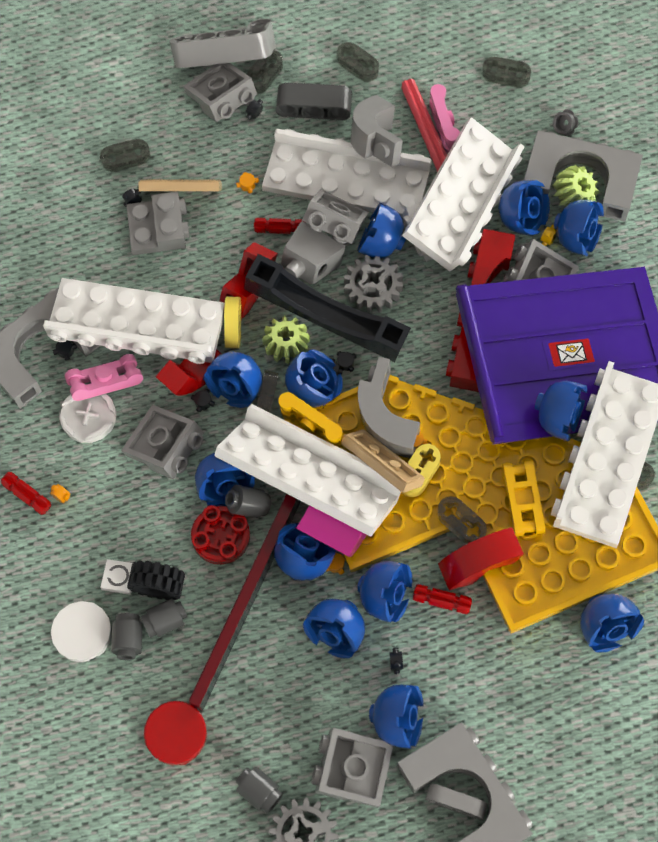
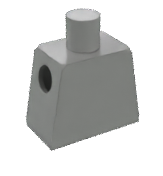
M302 221L285 245L281 265L297 279L301 278L309 284H315L341 265L346 245L334 240L323 232L312 230L307 226V223Z

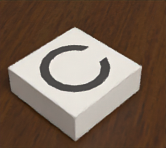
M107 559L100 588L103 591L131 595L132 591L127 588L133 563Z

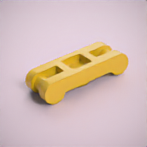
M290 392L282 393L279 396L280 411L284 418H295L300 421V426L311 434L316 432L325 438L327 442L339 448L343 446L341 444L343 432L338 424Z
M525 460L523 464L512 465L511 462L503 463V477L508 495L512 527L516 537H522L524 533L535 532L536 535L544 534L545 523L533 461ZM525 476L526 481L516 482L515 477ZM532 512L533 520H522V514Z

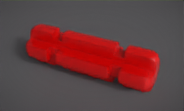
M255 218L254 231L256 233H266V231H269V233L291 234V232H295L302 219L292 221L291 219L269 218V220H266V218Z
M9 471L2 477L1 484L9 491H12L15 496L28 506H32L40 515H44L51 508V503L43 495L40 496L39 492L23 480H20L13 472Z
M421 584L415 586L413 593L414 601L421 603L427 601L429 605L451 611L454 608L457 609L456 612L463 614L470 612L471 597L464 595L457 597L456 593L437 588L430 590L428 586Z

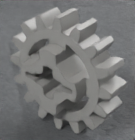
M365 255L364 262L358 259L355 260V268L348 266V275H344V293L349 294V303L357 301L358 310L366 306L367 313H371L372 308H377V311L381 313L382 306L385 305L391 309L392 300H400L399 292H403V283H401L403 281V274L398 273L397 264L390 266V258L380 261V256H375L374 260H370V257ZM360 277V281L358 282V286H355V282H356L357 278ZM389 281H391L392 286L388 291L387 285H389Z
M308 798L304 799L302 806H298L296 800L293 799L290 810L282 805L280 809L283 816L281 818L273 816L272 818L277 824V828L269 829V834L277 838L272 842H303L301 838L295 839V835L299 834V820H301L302 825L305 826L307 831H313L312 834L308 835V842H316L317 838L324 834V842L335 841L339 838L338 834L331 833V829L337 826V822H328L327 820L331 815V811L328 809L322 813L320 811L321 802L319 801L315 803L314 807H311ZM303 813L313 814L321 822L312 823L305 819ZM293 817L294 823L290 831L283 834L286 822Z

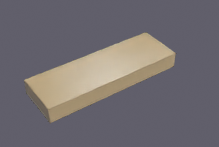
M143 179L138 182L139 191L222 190V181Z
M363 429L344 435L341 444L399 491L405 493L422 487L425 480L424 476Z

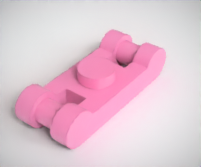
M435 84L430 90L429 106L439 138L448 154L460 131L453 127L454 117L452 111H447L445 104L446 88L441 84Z
M126 354L117 361L84 370L71 369L64 376L67 384L71 386L70 393L72 398L76 401L136 386L143 381V375L140 369L136 368L138 363L132 354Z

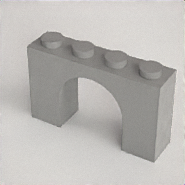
M538 130L524 180L540 181L545 186L541 187L543 193L549 195L552 180L560 169L573 164L589 166L601 175L605 184V193L602 201L604 216L602 217L625 222L630 210L643 154H638L631 150L612 148L605 144H595L579 138H569L557 135L554 132Z
M59 287L56 290L49 291L39 303L27 308L22 316L14 322L6 324L0 330V387L19 409L42 392L37 381L20 363V352L24 343L30 337L45 331L43 324L45 320L50 321ZM72 341L85 357L101 346L93 345L88 347Z
M462 722L397 763V768L413 794L438 778L450 773L467 774L483 786L489 801L486 821L479 829L459 842H523L533 834L530 830L533 824L524 810H517L512 802L515 799L512 790L506 782H499L494 774L497 771L494 762L488 754L482 755L477 747L480 743L478 737L471 727L466 729Z

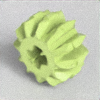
M576 165L561 171L556 176V181L552 185L557 190L554 196L559 197V206L565 205L566 207L569 203L581 199L596 201V197L600 192L595 187L598 181L593 180V172L587 173L585 166L577 167Z
M284 315L282 322L273 318L272 326L265 327V336H263L262 342L264 346H267L265 348L266 354L268 356L274 355L276 362L284 357L285 362L289 364L290 357L293 356L295 358L301 352L308 351L307 343L310 342V335L306 333V325L299 324L296 317L288 321V318ZM287 337L289 341H283V338Z

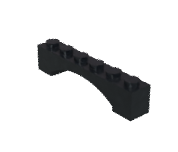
M260 254L257 255L245 277L244 290L384 358L390 359L394 363L411 329L388 316H376L342 304L306 285L287 272L283 265Z

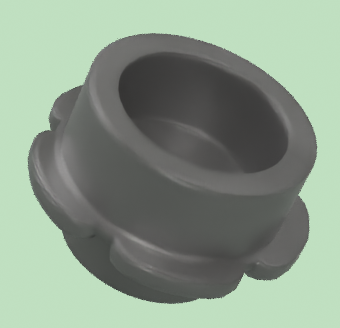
M569 109L558 112L553 119L555 131L565 136L572 135L575 132L574 129L579 124L577 116H574V112Z

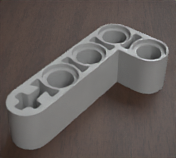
M271 19L252 21L247 28L183 35L170 40L176 68L263 59L269 57L276 47Z

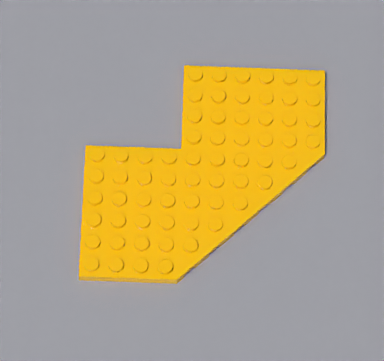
M389 376L383 396L385 406L398 417L420 422V432L423 434L424 439L428 440L427 444H432L438 448L441 460L439 468L419 496L409 497L401 492L398 502L371 537L366 535L360 547L351 557L344 555L351 573L459 527L467 544L491 533L512 527L502 464L511 462L512 465L523 464L525 460H532L534 464L545 523V533L536 535L535 532L524 533L522 537H517L524 555L514 564L488 570L483 575L510 634L586 602L595 595L604 594L658 570V525L637 487L617 548L553 527L556 517L551 515V511L556 498L562 500L565 490L560 489V485L565 471L571 473L573 463L568 461L573 446L579 447L580 441L574 439L565 441L553 436L493 445L490 440L483 409L455 397L451 399L437 394V391L418 384L412 385L400 381L398 377ZM358 387L341 393L322 407H313L338 424L342 429L343 437L346 434L363 429L366 431L360 416ZM284 418L285 421L303 429L299 424L300 421L297 419ZM313 432V433H312L313 435H315V436H317V437H319V438H321V439H323V440L326 441L325 438H323L322 436H320V435L317 434L316 432ZM342 446V447H341V449H343V450H345V451H347V452L353 454V453H352L350 450H348L345 446ZM433 454L421 455L422 465L420 467L424 468L428 461L434 462L432 460ZM397 455L406 463L410 460V458ZM525 476L515 477L516 482L526 481ZM532 512L522 514V520H533Z

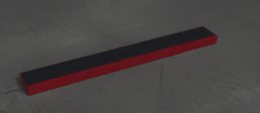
M286 494L189 699L190 704L199 711L203 712L275 558V544L279 531L284 526L291 524L301 501L289 494Z

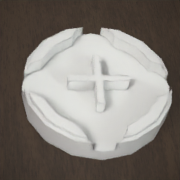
M70 394L62 404L59 420L64 432L71 439L81 443H93L103 439L112 431L116 423L117 411L112 399L107 394L80 401L74 400Z
M79 601L71 603L60 610L53 620L51 628L52 642L58 652L68 660L75 662L90 661V659L103 654L111 642L112 625L110 619L101 607L92 602Z

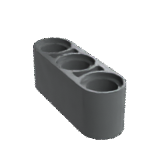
M282 83L278 86L275 111L281 117L347 120L351 115L353 93L350 88L342 85Z

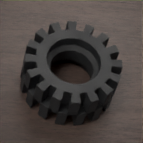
M133 562L127 588L139 595H147L149 598L155 597L161 600L162 598L166 600L173 598V600H178L181 597L185 573L179 570V568L170 567L171 565L168 564L162 565L159 562Z

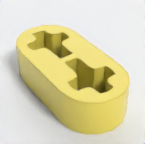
M226 296L225 348H240L241 297Z
M423 444L415 450L407 464L423 475L425 480L422 487L403 493L404 495L409 497L419 496L429 484L439 468L441 460L440 451L436 446ZM433 454L432 460L434 462L428 461L424 468L420 467L422 465L421 455Z

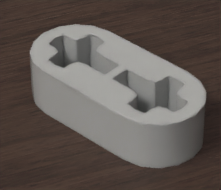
M430 784L425 798L426 801L478 820H483L488 805L480 799L437 784Z

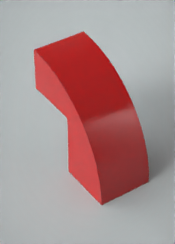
M255 242L244 250L239 272L223 286L219 302L225 303L226 296L241 297V320L248 314L259 297L244 290L245 277L254 260L260 254L275 262L278 253Z
M217 349L214 359L218 357L220 354H222ZM184 359L181 364L169 360L156 375V378L175 395H187L206 384L204 374L211 363L196 364L188 359Z
M510 527L464 545L442 559L438 566L450 591L476 583L488 570L514 564L524 553L513 528Z

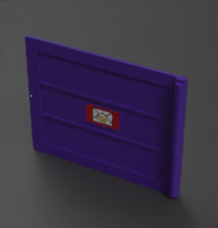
M645 267L470 286L466 284L457 285L455 288L487 428L493 445L553 437L542 428L538 419L539 410L535 409V403L539 393L545 394L550 385L566 380L587 385V393L581 392L580 399L585 400V404L575 432L570 428L567 434L578 433L582 420L588 421L591 413L586 410L591 393L597 395L599 386L594 385L599 369L605 370L608 361L614 362L612 368L614 370L658 384V310Z

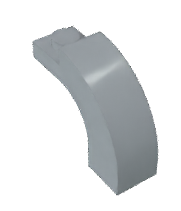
M375 95L361 101L355 107L350 141L354 150L366 159L374 156L390 167H394L400 164L403 142L402 139L388 132V130L392 129L395 105Z
M379 357L376 366L372 365L370 368L368 381H359L358 403L361 420L366 431L393 453L411 458L416 448L414 444L420 432V422L398 417L385 406L383 396L391 373L390 359Z

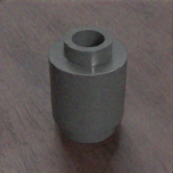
M235 485L227 492L225 503L231 514L259 518L268 514L271 507V497L262 489Z
M173 598L147 609V613L140 616L150 638L156 635L159 638L184 626L183 619L187 618L181 601L174 603Z
M121 613L116 615V619L112 623L111 653L117 655V658L120 660H133L135 655L142 653L143 623L140 622L139 615Z
M257 766L252 770L247 767L236 780V783L239 785L236 792L258 811L263 810L266 814L277 805L283 796V793L278 790L279 785Z

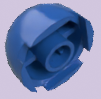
M538 180L518 181L512 183L504 190L500 198L498 210L506 228L521 235H535L541 232L538 229L541 225H546L550 212L549 195L544 194L541 188L545 187L543 183Z
M583 199L569 203L561 213L557 214L554 221V229L557 230L560 244L568 251L578 255L588 256L587 251L593 252L602 231V224H598V215L604 216L603 205L597 201Z
M379 203L370 217L371 221L368 227H365L357 248L359 253L374 259L375 256H380V259L386 258L395 249L400 251L406 241V238L402 236L404 222L401 215L390 206Z
M310 349L308 352L303 351L298 354L289 364L285 374V384L288 392L294 394L311 407H322L340 395L343 388L341 374L336 375L333 369L336 365L328 356L317 350Z
M230 351L220 354L212 361L204 374L205 383L212 394L217 398L222 395L228 399L226 404L232 407H248L257 397L262 386V373L259 366L252 357L240 352Z
M566 380L550 385L545 394L539 393L535 409L539 410V422L548 434L558 439L570 441L571 437L567 433L570 428L573 432L577 428L585 404V400L580 399L581 392L587 393V385Z
M212 453L205 457L196 469V490L201 501H206L207 506H226L225 498L227 492L235 485L253 488L255 477L215 457V453Z
M298 523L284 526L279 531L275 544L274 556L278 567L287 576L295 580H314L322 576L331 565L336 550L296 529Z
M382 561L371 566L365 575L360 577L357 586L365 611L382 621H399L405 613L409 599L402 600L406 587L412 588L411 569L408 565L396 561Z
M620 594L595 595L589 600L580 618V628L584 638L595 652H609L622 646L616 643V641L627 636L632 640L637 636L644 624V618L637 606L630 599Z
M326 599L321 601L310 610L303 622V628L308 638L316 646L320 640L332 647L328 653L339 658L352 657L361 646L365 635L363 617L356 605L348 600Z
M392 685L377 697L375 704H372L370 707L369 720L373 723L375 732L382 741L399 748L411 749V746L417 745L423 724V718L417 721L418 706L424 707L421 690L418 686Z

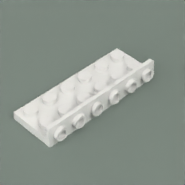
M471 117L463 126L402 236L449 272L458 265L464 266L472 255L470 252L471 247L482 236L481 228L489 222L493 215L490 212L491 209L500 201L502 196L501 190L509 184L513 177L510 174L511 171L520 164L522 160L520 154L524 146L520 143L512 150Z
M291 129L275 130V144L263 180L262 191L312 200L321 189L372 213L377 205L382 203L396 210L401 217H403L402 214L407 207L421 202L425 195L431 168L430 158L420 154L401 153L400 164L390 167L374 156L366 159L354 150L351 143L342 139L334 140L317 134L308 135Z
M62 278L50 321L45 320L43 327L48 337L57 342L69 340L88 347L101 345L113 351L126 349L140 355L152 353L171 360L184 358L196 364L212 363L224 319L225 303Z
M608 361L606 369L600 368L594 385L599 386L597 395L591 393L586 410L591 413L588 421L583 419L577 436L582 437L579 447L573 446L568 461L573 463L571 473L566 471L564 473L560 489L565 491L562 500L556 498L551 515L556 517L553 527L617 548L658 421V384L612 369L614 362Z
M253 404L248 407L245 420L216 447L214 455L370 537L396 505L401 491L357 456Z

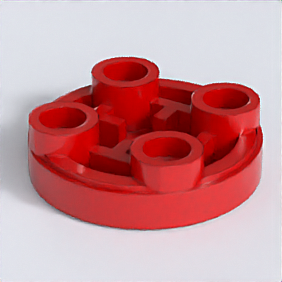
M210 505L194 521L191 529V540L196 553L203 560L217 565L229 564L239 559L247 550L250 542V529L245 516L231 514L227 506Z
M170 701L158 706L149 715L144 728V740L148 750L157 760L168 765H185L199 755L207 739V725L203 716L194 706L183 701Z

